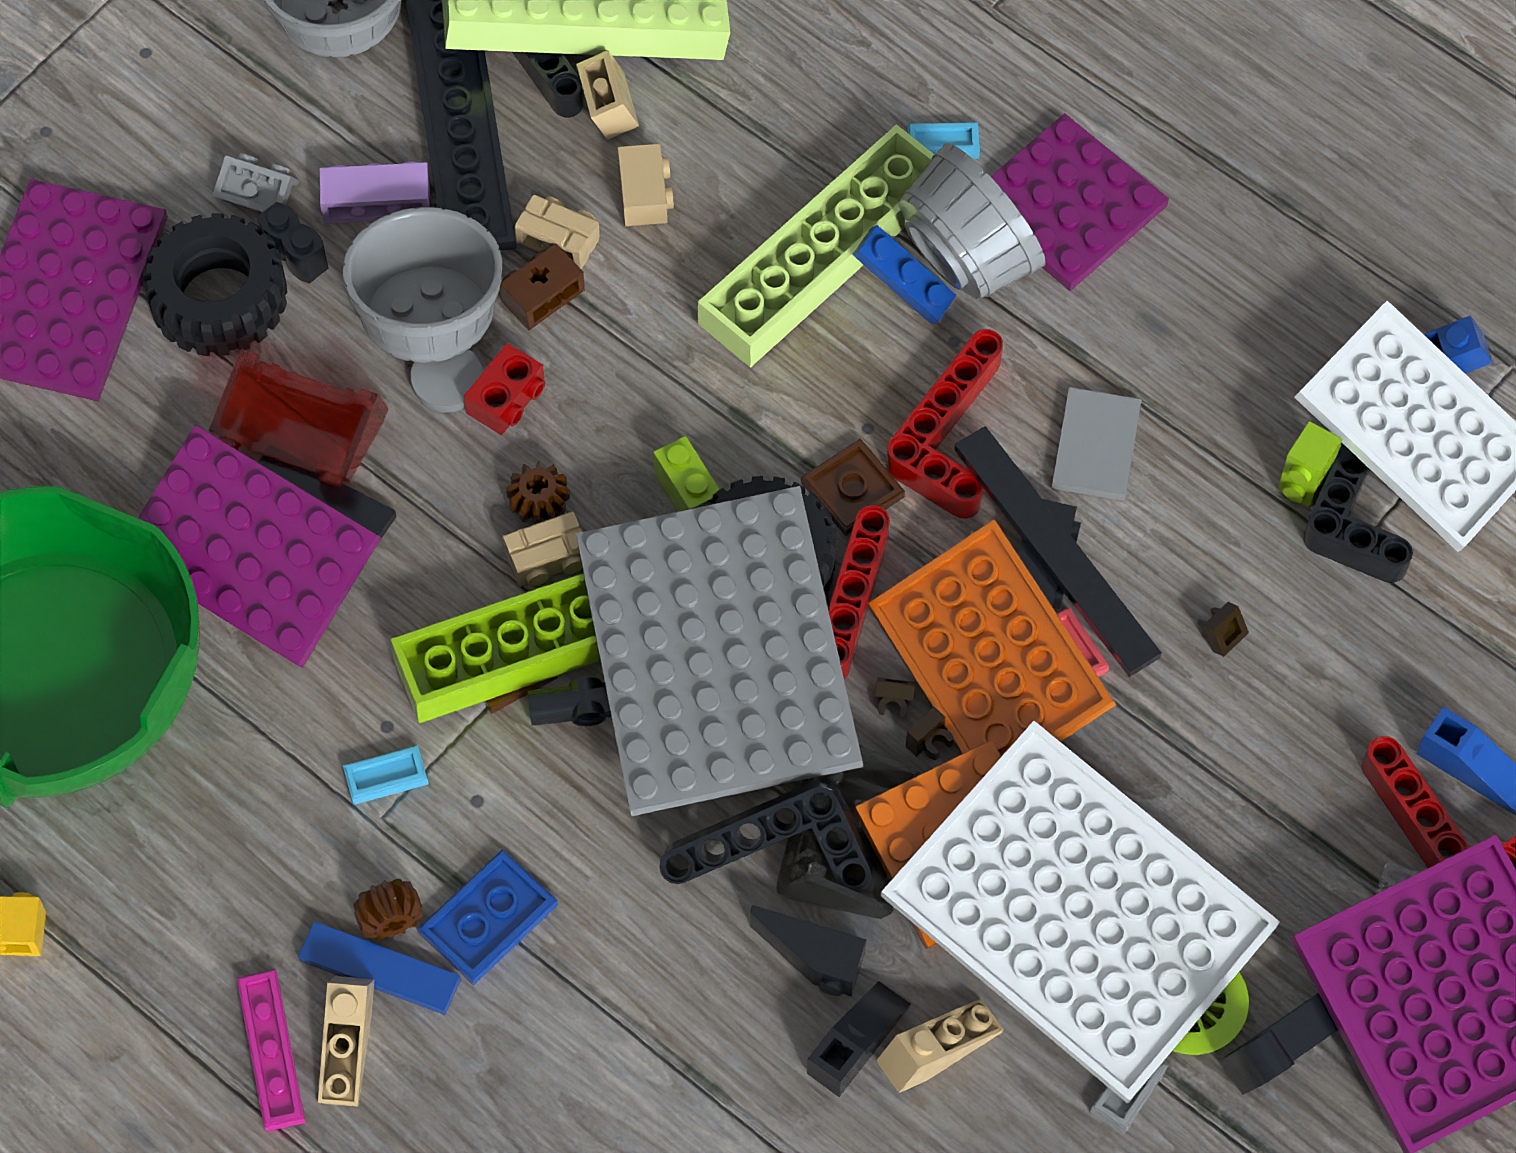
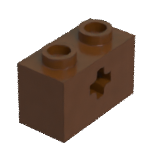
M554 244L547 250L537 252L528 264L519 270H513L508 273L500 285L502 303L528 330H531L585 291L584 272L557 244Z

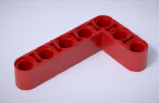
M982 329L973 334L891 438L887 448L886 469L894 479L952 515L962 519L971 518L978 513L981 507L983 487L971 471L936 451V449L1001 365L1003 340L996 331L991 329ZM987 350L991 354H982L979 351ZM967 376L970 377L971 380H962L958 377ZM947 402L952 406L943 407L940 406L938 403ZM921 428H926L931 432L921 433L917 430ZM907 455L910 457V459L901 460L898 459L896 456ZM938 474L941 476V478L932 479L929 478L927 475ZM969 493L973 497L962 498L958 494Z
M875 505L864 507L856 516L828 610L838 655L842 659L840 664L844 679L848 676L869 608L868 603L871 601L888 543L889 515L883 508ZM876 526L880 530L876 532H870L866 530L865 527ZM858 558H866L871 562L867 564H859L855 560ZM850 590H856L861 595L850 597L845 593ZM839 623H847L851 626V628L847 630H840L836 628L835 625Z
M1380 736L1372 740L1362 762L1363 773L1427 868L1446 860L1438 850H1448L1453 855H1456L1470 848V845L1402 746L1389 736ZM1374 756H1384L1390 761V763L1382 764L1378 762L1374 758ZM1395 787H1405L1412 795H1402ZM1426 818L1433 824V827H1424L1417 819ZM1515 836L1502 843V846L1516 869Z

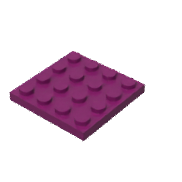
M1066 113L991 176L1013 202L1036 236L1046 261L1045 266L1041 268L1069 291L1075 288L1166 208L1169 200L1167 196Z

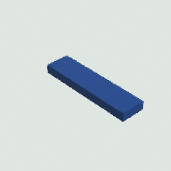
M315 921L298 955L299 961L341 977L374 979V989L443 1015L446 1014L461 981L458 974Z

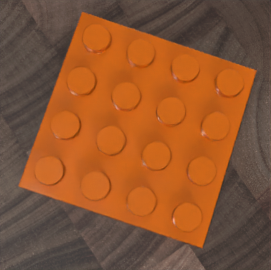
M993 740L892 788L853 809L890 881L1001 758ZM912 923L925 949L937 944Z

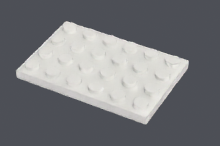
M1388 301L1369 318L1294 397L1331 433L1342 438V443L1457 552L1461 551L1516 491V421Z

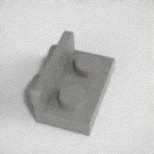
M239 153L236 159L225 155L212 196L252 210L264 212L275 202L286 205L292 186L298 187L300 180L291 177L292 170L271 163L270 169L258 166L259 159Z

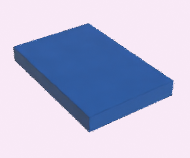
M502 849L418 928V933L474 986L558 906V900Z

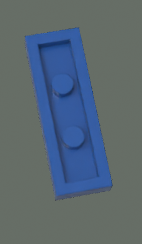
M878 225L870 228L853 253L857 260L932 325L940 321L956 297V294Z

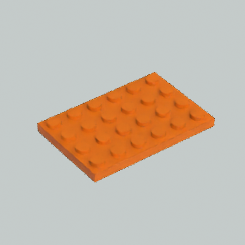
M995 519L868 603L932 706L945 716L944 725L952 734L954 741L963 754L993 740L1002 757L1033 721L1061 742L1116 706L1107 689Z

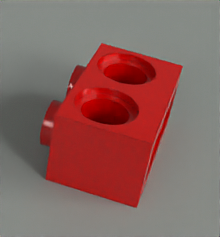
M507 343L465 393L466 414L498 434L503 435L509 426L513 427L519 422L523 415L524 407L529 401L537 399L543 392L546 383L544 380L543 364ZM518 375L525 377L521 380L511 379L512 377ZM494 402L504 403L497 407L490 406V404Z

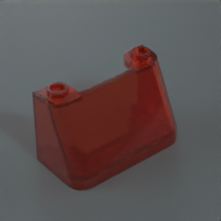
M240 349L210 425L209 432L236 450L243 448L320 474L319 479L330 485L340 487L342 482L350 483L388 413L389 408L380 396L364 389H360L359 394L350 388L343 390L283 370L275 363L271 365L262 361L258 363V354Z

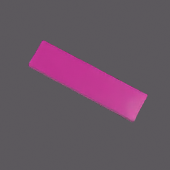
M275 969L237 978L265 1131L268 1132L306 1123L277 971Z

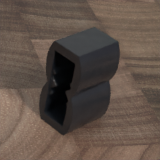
M275 202L257 216L262 232L269 234L276 249L279 250L281 260L286 261L288 269L296 278L303 282L311 283L329 269L322 238L311 227L300 224L298 216L290 207L280 202Z

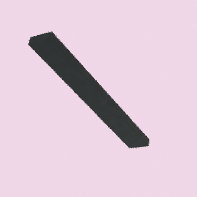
M984 426L957 442L954 451L1128 677L1160 659L1162 652L988 428Z

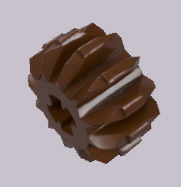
M540 461L537 462L536 468L533 469L523 464L521 468L522 474L512 473L510 477L511 485H508L506 488L507 498L510 500V510L512 513L519 512V519L522 522L533 517L534 524L541 522V518L546 517L549 520L555 518V513L564 514L566 510L565 502L570 499V489L566 487V476L558 474L554 464L547 469H543V464Z
M395 879L391 882L384 880L377 886L371 885L370 890L361 892L358 895L359 899L353 903L354 915L360 930L363 931L366 938H375V940H382L385 937L392 939L399 933L405 934L406 930L415 927L418 924L417 921L423 916L422 904L417 890L413 888L410 881H402L401 879Z

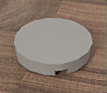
M470 350L443 361L414 362L411 369L412 390L415 396L428 409L441 413L457 412L465 408L464 395L483 373V367L477 355Z

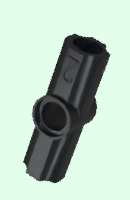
M578 678L570 682L566 687L528 691L532 726L570 721L577 726H594L604 722L606 717H612L605 682L602 683L598 678Z

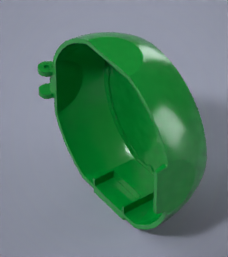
M38 486L0 492V806L8 808L17 797L47 798L90 788L116 776L140 760L167 732L178 715L191 687L198 660L200 619L197 597L190 574L174 545L155 525L62 487Z

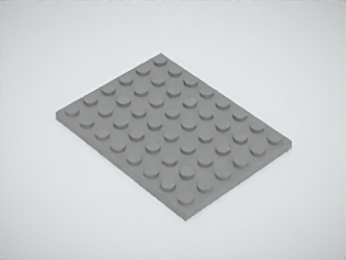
M800 486L576 533L631 816L863 767Z

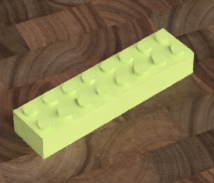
M442 0L445 49L598 55L609 50L612 56L724 60L730 36L727 0Z
M896 124L698 301V325L751 368L863 266L853 256V253L870 228L878 225L892 238L905 228L906 220L900 210L899 200L930 163L932 156L935 154Z

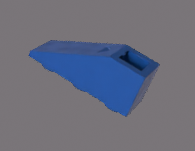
M1471 315L1423 334L1465 374L1493 363L1483 331Z
M1443 706L1424 734L1416 754L1516 815V764L1477 726Z

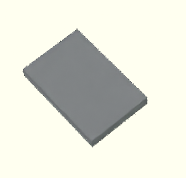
M1069 387L1051 489L1125 501L1142 399Z

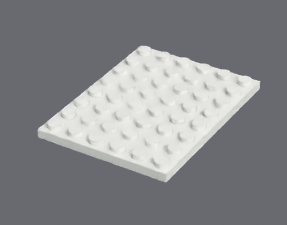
M1035 721L1028 726L881 892V896L1127 1104L1280 923L1273 915Z

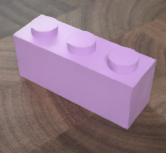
M408 161L402 164L387 165L371 163L366 166L348 167L335 165L329 168H320V206L324 224L376 221L397 211L431 207L430 177L427 162Z

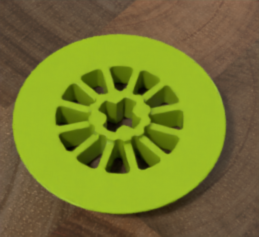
M1240 972L1217 997L1223 998L1224 1004L1213 1002L1201 1016L1212 1027L1205 1029L1200 1018L1195 1023L1197 1032H1188L1173 1049L1174 1052L1188 1055L1207 1054L1225 1047L1236 1038L1246 1022L1249 1011L1248 990ZM1209 1011L1221 1013L1222 1017L1217 1019Z

